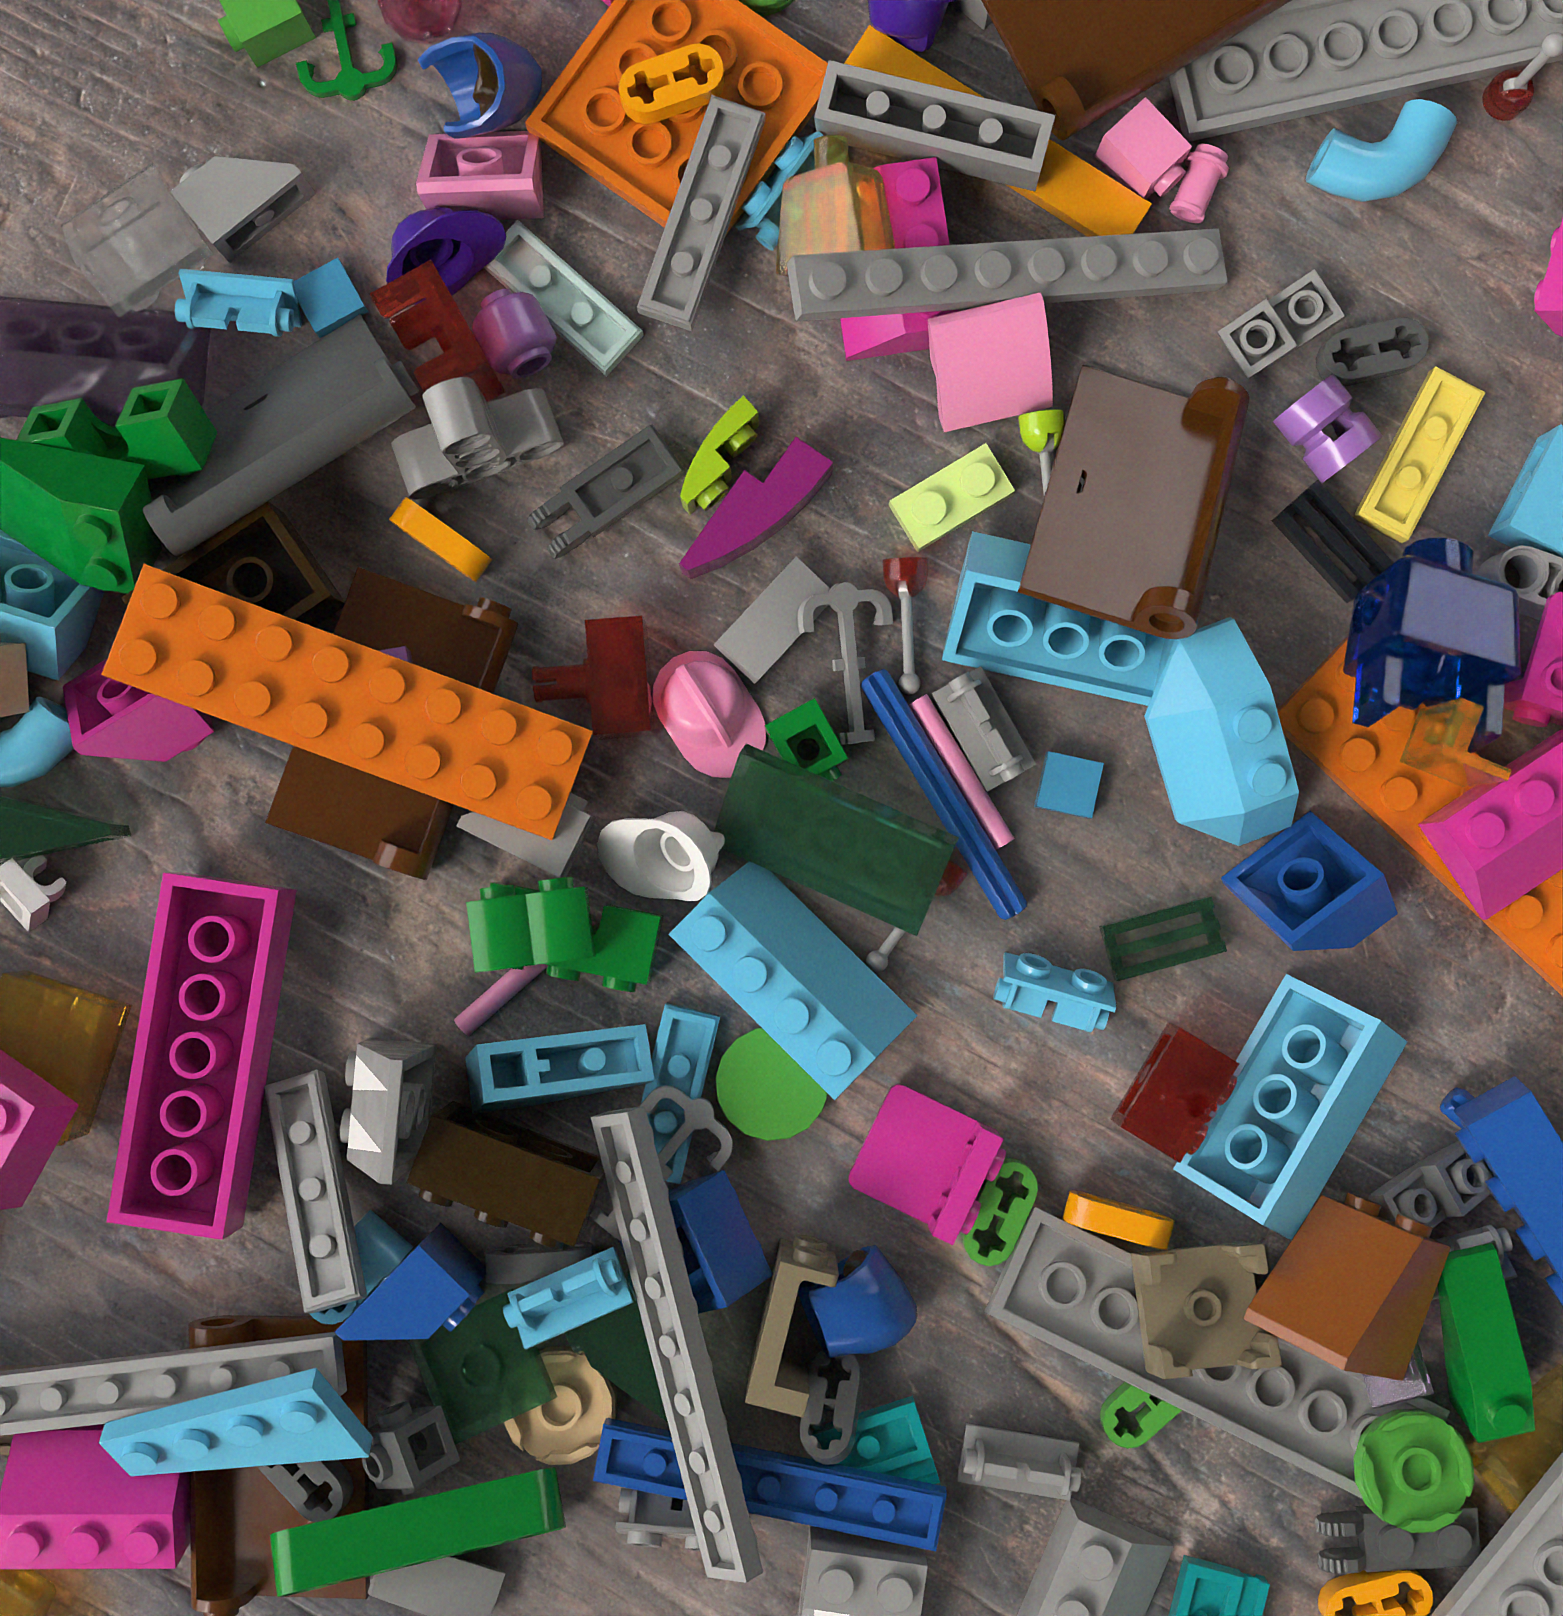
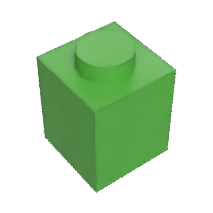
M219 0L226 16L218 19V22L235 53L245 48L257 68L316 38L297 0Z

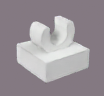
M43 855L31 858L24 865L23 869L13 858L0 866V901L28 932L48 919L50 902L59 899L66 888V881L63 877L47 886L39 885L35 882L34 876L46 869L47 859Z

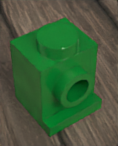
M815 698L764 725L769 739L797 788L808 783L814 792L843 776L838 766L846 762L848 757ZM812 740L818 745L819 755L815 759L807 761L798 755L797 748L802 741Z

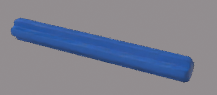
M885 669L878 670L862 681L861 689L996 913L1004 920L1019 914L1027 907L1026 899L891 675Z

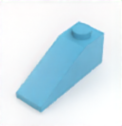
M646 1024L476 1044L465 1057L473 1114L528 1107L654 1081Z

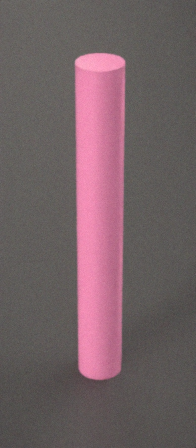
M926 694L909 704L910 709L995 850L1014 840V836L929 696Z
M547 965L524 966V970L511 968L454 1019L456 1025L463 1033L470 1036L547 968Z

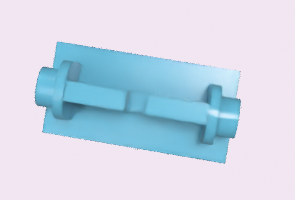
M820 131L800 139L797 136H793L784 152L775 160L774 164L778 166V169L767 184L760 181L751 198L741 207L745 214L735 227L738 230L757 227L760 231L756 235V239L771 251L778 244H786L791 234L807 214L792 199L796 192L810 205L814 204L832 178L837 174L835 165L839 161L838 156L825 146H821L819 150L815 148L823 136Z
M188 269L179 270L186 299H177L175 317L178 322H186L187 327L190 329L204 327L227 330L229 322L236 321L238 331L269 333L273 336L281 337L283 331L292 332L294 327L302 326L293 279Z
M1004 952L1003 978H998L993 995L994 1000L1003 1002V1008L1041 1018L1047 1000L1057 1002L1052 1014L1053 1022L1090 1033L1094 1028L1105 1029L1109 1011L1115 1013L1116 1010L1113 982L1107 981L1101 974L1089 969L1071 971L1053 966L1047 959L1036 954L1023 953L1018 956Z
M612 1247L507 1293L510 1303L503 1306V1313L510 1328L518 1327L524 1349H528L633 1303V1299L616 1249Z

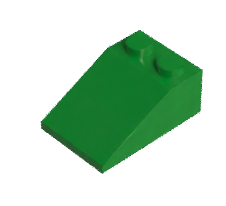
M0 437V530L81 585L126 594L135 588L143 564L153 567L162 550L160 539L150 526L143 512V507L152 502L145 465Z

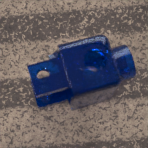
M1445 537L1417 540L1404 549L1401 558L1396 560L1357 593L1353 603L1343 672L1356 678L1352 723L1370 727L1399 706L1415 710L1423 702L1438 701L1455 706L1452 752L1469 756L1502 736L1505 684L1521 674L1519 596L1517 590L1509 584L1473 574L1474 551L1469 545L1459 540Z

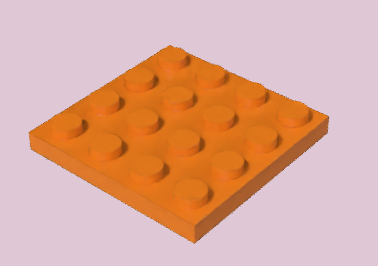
M614 0L526 120V128L529 133L538 136L540 141L665 228L708 104L655 123L642 124L628 117L622 108L619 82L626 69L636 63L691 44L701 43L709 45L718 52L723 61L725 82L723 90L718 97L766 114V121L727 230L728 233L744 210L741 208L743 204L751 198L759 182L766 181L776 167V164H774L775 160L784 152L791 138L800 134L815 113L828 63L739 0ZM700 64L690 67L689 78L694 77L698 85H703L708 82V72H703ZM647 83L637 85V96L642 98L644 104L653 102V91L655 90H650Z

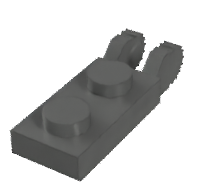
M651 424L559 487L561 492L534 510L527 518V522L533 530H540L551 525L572 506L581 521L556 536L547 546V550L553 559H557L584 543L590 535L593 538L645 503L685 475V470L656 428Z
M1465 1500L1460 1508L1462 1513L1453 1523L1435 1532L1410 1533L1386 1523L1368 1506H1356V1511L1317 1514L1315 1516L1316 1532H1319V1534L1330 1537L1358 1535V1547L1329 1548L1319 1551L1317 1553L1319 1569L1327 1571V1573L1342 1574L1359 1573L1362 1570L1366 1572L1471 1566L1481 1554L1478 1508L1471 1501Z

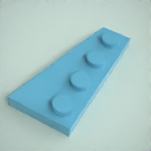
M317 1368L106 1422L99 1444L130 1476L366 1458L370 1455L373 1437Z

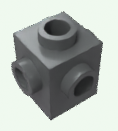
M408 1401L401 1402L377 1413L376 1419L378 1423L367 1429L373 1439L369 1457L362 1458V1463L369 1478L375 1482L377 1489H401L403 1494L417 1492L436 1481L435 1475L460 1461L441 1405L411 1408Z

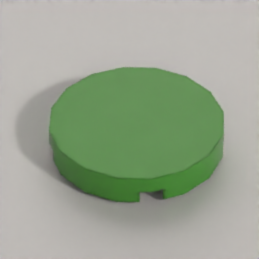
M762 1027L747 1032L732 1043L723 1054L716 1075L717 1100L727 1119L744 1134L765 1141L789 1139L808 1129L822 1112L828 1094Z
M1394 1409L1374 1419L1361 1434L1353 1458L1355 1483L1364 1503L1382 1521L1410 1533L1435 1532L1453 1523L1462 1513L1460 1508L1464 1504L1466 1496H1471L1475 1483L1473 1458L1463 1436L1443 1419L1418 1409Z

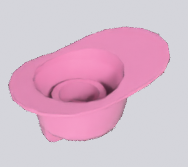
M688 651L673 657L660 669L653 685V705L660 721L684 758L697 771L711 777L731 778L748 771L759 760L766 744V731L764 727L766 724L759 707L735 670L722 657L707 651Z

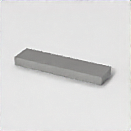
M711 95L637 305L639 314L692 332L766 121V114L764 112Z
M314 1070L266 1085L264 1089L304 1313H316L366 1298L365 1281L325 1073Z

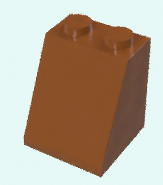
M1347 1192L1344 1201L1321 1195L1248 1306L1243 1319L1343 1371L1403 1381L1451 1247L1429 1238L1433 1227L1401 1214H1397L1395 1222L1378 1216L1381 1205L1349 1192Z

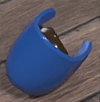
M479 32L452 37L430 46L418 58V62L423 70L431 65L438 70L452 93L460 115V121L446 122L443 129L445 133L454 139L469 138L475 135L495 132L519 122L534 107L542 90V69L528 49L494 33Z
M876 1245L853 1251L850 1256L837 1263L839 1276L836 1287H829L810 1281H802L799 1285L798 1295L804 1312L820 1347L828 1358L850 1354H870L892 1347L909 1334L918 1317L917 1305L905 1283Z

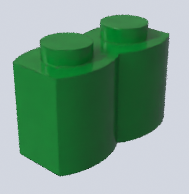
M563 877L538 881L539 892L516 895L515 885L479 889L480 900L466 902L475 973L596 957L588 887L574 888L573 877Z

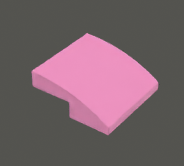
M1041 292L928 319L930 361L936 376L938 415L944 432L1053 407L1049 336L1044 300Z

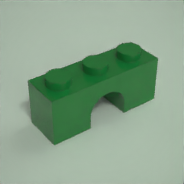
M184 378L132 388L115 425L116 427L110 426L98 419L83 398L32 407L16 440L145 465L147 479H154L177 474L185 476L203 470L218 432Z
M490 882V887L511 885L501 882ZM515 885L516 895L539 892V890ZM610 904L604 905L600 925L594 935L596 957L546 963V975L579 981L581 972L603 976V987L635 992L637 983L647 985L651 982L664 915ZM523 966V967H516V968H512V969L524 970V966Z

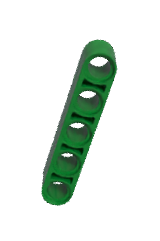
M556 1467L526 1472L270 1534L277 1597L307 1592L566 1528Z

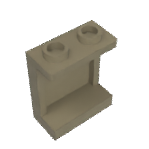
M796 1234L793 1241L780 1239L772 1271L773 1275L770 1279L747 1370L745 1403L804 1418L809 1398L808 1363L783 1357L782 1353L800 1283L802 1281H810L829 1287H836L839 1276L836 1253L827 1250L828 1243L821 1239Z

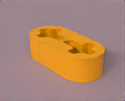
M698 43L636 63L626 69L619 82L622 108L627 116L635 122L650 124L707 105L711 95L718 97L723 90L725 82L723 61L718 52L712 47ZM700 64L703 72H708V82L698 85L694 77L689 78L691 66ZM647 83L650 90H655L653 91L654 101L644 104L642 98L637 96V85Z
M407 497L403 499L389 518L398 528L474 582L478 581L492 561L482 550Z
M1075 1190L1069 1191L1062 1218L1064 1221L1080 1228L1163 1250L1168 1249L1175 1222L1172 1218L1154 1211Z
M1362 1570L1359 1573L1338 1576L1327 1581L1321 1588L1318 1596V1609L1322 1616H1342L1339 1610L1343 1608L1342 1599L1347 1596H1351L1357 1604L1352 1607L1353 1616H1427L1433 1605V1592L1428 1582L1417 1570L1366 1572ZM1406 1582L1412 1590L1407 1592L1406 1598L1408 1602L1400 1605L1393 1596L1399 1594L1398 1584Z

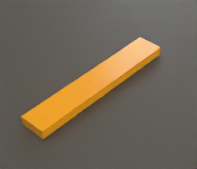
M871 25L868 26L844 63L983 97L887 35L877 31ZM1049 139L1036 191L1006 185L1087 237L1134 234L1152 205L1149 201Z

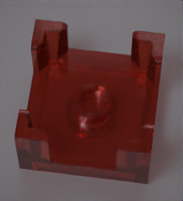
M432 260L370 293L383 318L388 319L394 316L389 320V323L405 349L412 350L435 337L444 353L418 366L414 370V375L424 392L430 387L446 380L470 377L474 380L487 402L505 393L503 386Z

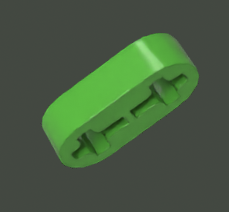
M1005 1158L996 1178L992 1182L984 1180L975 1198L976 1201L981 1202L978 1217L967 1235L961 1232L962 1244L972 1260L980 1265H999L1008 1259L1013 1252L1036 1200L1038 1192L1037 1178L1032 1170L1022 1161L1014 1158ZM1013 1171L1020 1172L1018 1180L1025 1186V1190L1022 1194L1012 1193L1004 1209L999 1207L1003 1191L996 1184L1000 1176L1010 1178ZM995 1214L1000 1217L995 1231L999 1238L1002 1239V1242L999 1246L989 1244L985 1252L979 1251L980 1244L973 1233L976 1229L986 1231Z
M1124 1382L1102 1404L1100 1421L1105 1433L1113 1443L1127 1449L1136 1448L1146 1443L1182 1410L1157 1397L1151 1399L1150 1394ZM1144 1401L1147 1403L1135 1416L1139 1424L1137 1429L1132 1432L1125 1426L1117 1431L1114 1429L1119 1422L1115 1415L1117 1409L1123 1407L1126 1411L1132 1412Z

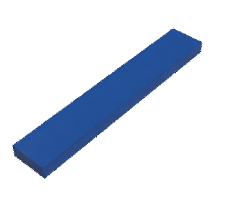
M606 1418L602 1428L593 1481L687 1500L670 1430ZM731 1443L737 1470L742 1479V1490L748 1513L932 1551L937 1550L947 1496L946 1486L838 1464L824 1465L813 1459Z

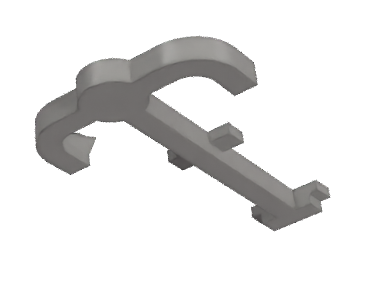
M848 582L833 585L829 593L815 594L807 597L801 603L798 610L799 633L814 632L813 612L820 605H830L838 614L842 659L832 660L833 671L843 670L849 723V732L837 733L838 741L841 745L875 741L874 729L864 730L858 669L866 668L865 657H857L853 610L859 602H871L877 610L873 625L893 624L890 601L882 592L874 589L857 590L853 584Z
M660 1086L651 1091L640 1105L645 1106L648 1114H655L658 1102L664 1098L672 1099L685 1110V1122L657 1155L663 1179L666 1181L673 1173L665 1164L694 1129L707 1128L719 1138L721 1142L720 1150L712 1153L710 1156H706L709 1164L719 1171L731 1155L733 1141L729 1130L714 1118L712 1104L704 1098L691 1099L674 1086ZM597 1206L590 1216L614 1238L621 1241L614 1208L607 1214Z

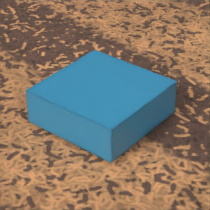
M338 257L294 281L297 300L319 338L331 333L359 314L362 316L369 312Z
M1051 751L1046 752L1034 807L1092 819L1104 763Z

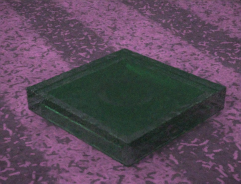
M514 1288L475 1305L451 1332L441 1325L429 1339H407L433 1406L441 1405L455 1445L558 1397L537 1345L524 1349L518 1327L510 1328L504 1317L503 1306L510 1303L507 1293L513 1291Z

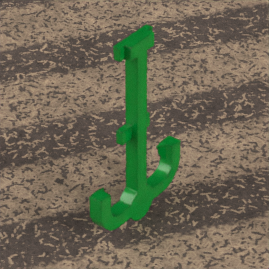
M327 0L331 18L321 20L324 33L334 31L342 70L334 80L316 82L312 79L315 65L308 63L306 60L296 62L298 76L305 90L315 97L327 98L341 95L347 100L355 101L362 98L367 89L383 86L393 79L398 67L395 48L392 42L381 44L382 48L378 53L384 60L383 66L377 71L362 74L358 69L354 68L346 28L357 26L354 13L343 15L340 0Z

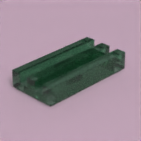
M1212 896L1202 897L1100 925L1099 928L1114 980L1121 981L1227 952L1225 942L1220 937L1219 930L1221 928L1218 918H1215L1213 912L1215 906ZM1196 912L1200 913L1202 922L1117 945L1116 934ZM1206 934L1208 943L1123 966L1122 956Z

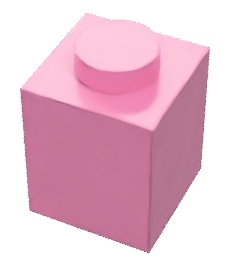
M1145 97L1103 136L1095 158L1117 182L1146 200L1154 192L1160 197L1164 196L1181 180L1186 173L1181 166L1192 146Z

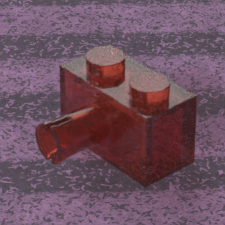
M642 615L585 620L587 658L583 659V664L532 667V680H536L537 684L557 682L556 684L533 685L535 702L542 703L543 701L586 698L587 703H591L593 735L599 740L655 736L648 627Z
M1167 1023L1110 1120L1181 1163L1186 1153L1189 1155L1194 1154L1204 1141L1208 1131V1126L1204 1123L1212 1119L1209 1116L1210 1112L1214 1111L1216 1113L1217 1105H1223L1232 1094L1237 1083V1076L1233 1074L1240 1063L1184 1029Z

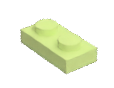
M985 443L893 498L889 502V507L914 548L919 552L1011 497L1015 489Z

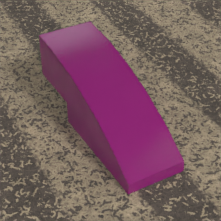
M795 437L763 483L744 470L680 561L679 566L682 574L693 579L721 568L754 550L772 537L810 503L832 475L833 462L798 437Z

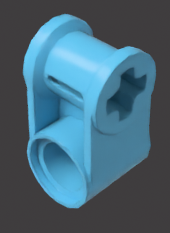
M372 1210L367 1212L354 1226L367 1297L400 1265L414 1248ZM367 1297L309 1314L320 1323L333 1325L343 1322Z

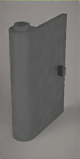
M359 314L205 411L218 433L203 470L185 476L177 474L148 479L153 502L143 507L144 515L166 548L179 558L417 408L411 397L420 392L401 361L391 365L365 320Z

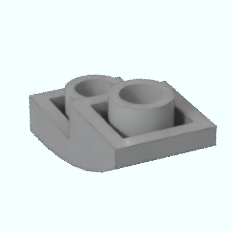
M1314 269L1271 299L1267 300L1266 298L1219 330L1217 334L1248 380L1342 321L1345 314Z
M796 556L716 641L714 646L755 684L802 634L799 633L798 610L801 603L811 595L829 593L830 588ZM820 605L815 608L813 621L828 605Z
M1457 1141L1409 1167L1367 1197L1370 1201L1381 1205L1378 1214L1380 1217L1395 1222L1397 1214H1401L1434 1228L1446 1217L1464 1216L1488 1197L1491 1192L1485 1181L1492 1178V1175L1483 1159L1474 1164L1461 1143Z
M451 1556L374 1575L367 1593L372 1597L427 1616H491L506 1573L499 1568Z

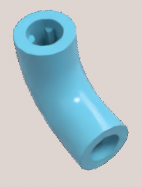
M1415 99L1405 102L1393 130L1387 138L1380 142L1369 143L1333 128L1319 147L1305 180L1307 183L1329 194L1359 202L1398 196L1426 178L1447 147L1457 124L1456 116L1449 109L1438 103Z
M36 697L29 707V712L25 713L18 723L11 729L0 732V787H15L47 775L73 750L67 710L64 707L46 698Z

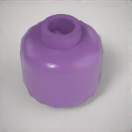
M500 289L486 296L481 302V311L474 318L472 332L489 365L497 373L511 374L514 379L526 378L541 371L552 359L550 353L555 347L557 337L538 300L532 294L525 292L512 293L510 289Z

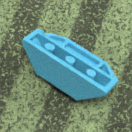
M1228 617L1196 629L1195 633L1187 638L1175 639L1170 650L1172 655L1158 680L1144 715L1175 820L1182 825L1237 846L1291 827L1299 796L1297 781L1271 686L1235 619Z

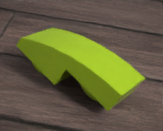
M744 395L714 425L692 460L680 493L682 506L689 515L700 506L704 511H708L727 495L730 490L727 483L732 479L731 468L723 457L727 453L733 458L738 456L758 436L754 431L759 426L758 411Z

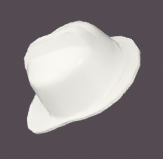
M685 811L668 812L654 819L625 818L614 820L601 830L597 846L599 859L608 875L619 886L632 894L647 898L699 901L709 893L712 883L711 873L715 869L718 852L723 847L725 839L723 834L711 832L693 814Z

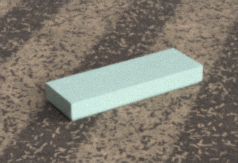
M517 220L506 232L507 237L502 251L484 268L507 289H510L512 293L525 292L532 294L540 303L553 330L607 377L644 336L642 329Z

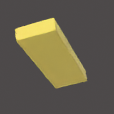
M1436 366L1431 369L1353 518L1400 543L1408 541L1485 392Z

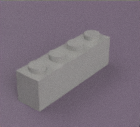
M831 60L828 61L814 116L816 132L820 131L823 134L821 138L823 140L909 161L936 157L938 168L1031 191H1036L1055 119L1053 114Z

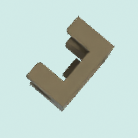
M1239 1241L1131 1253L1146 1372L1162 1379L1191 1377L1193 1376L1192 1370L1230 1365H1240L1250 1369L1282 1366L1277 1336L1263 1332L1261 1328L1243 1319L1248 1306L1257 1294L1254 1273H1268L1264 1244Z

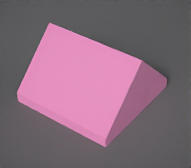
M528 131L490 132L460 139H454L448 134H429L416 181L418 195L426 209L445 207L455 212L477 210L491 214L498 220L544 218L541 141L538 136Z

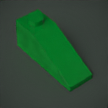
M1492 1243L1451 1251L1448 1254L1437 1285L1449 1401L1478 1443L1535 1431L1531 1379L1497 1250Z

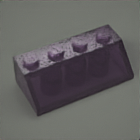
M0 296V418L10 416L28 417L32 407L83 398L98 419L110 426L116 427L115 425L132 388L184 378L202 406L204 402L211 328L198 327L197 329H190L187 327L186 322H178L176 320L174 311Z

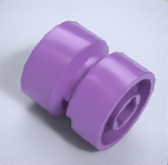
M1334 374L1315 386L1273 421L1291 446H1304L1306 450L1303 461L1321 483L1325 482L1383 437L1364 411L1352 412L1349 407L1353 398ZM1329 424L1333 426L1338 437L1334 442L1321 431Z

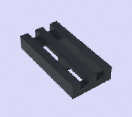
M1319 480L1311 484L1271 520L1346 603L1354 600L1365 587L1374 582L1377 576L1394 563ZM1310 501H1312L1318 507V509L1329 519V521L1340 531V533L1350 542V544L1371 565L1369 568L1339 537V535L1329 526V524L1318 514V512L1309 504ZM1296 513L1306 521L1322 542L1357 577L1353 583L1348 580L1295 522L1292 517Z

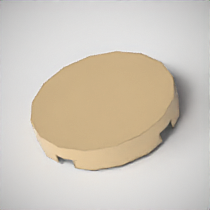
M549 1346L529 1355L513 1372L503 1396V1422L512 1442L522 1451L525 1449L530 1455L537 1457L536 1460L548 1465L573 1464L593 1455L599 1448L605 1419H615L617 1414V1389L608 1369L591 1353L573 1346Z

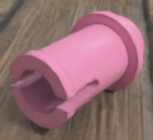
M1199 144L1194 152L1188 153L1185 158V164L1188 168L1176 197L1169 207L1170 212L1174 216L1189 223L1203 222L1204 214L1219 179L1225 178L1229 172V167L1226 164L1228 155L1223 150L1213 145Z

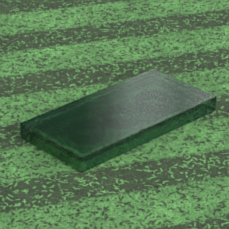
M746 744L739 752L714 832L724 835L725 843L722 849L915 936L918 935L959 839V837L749 744Z

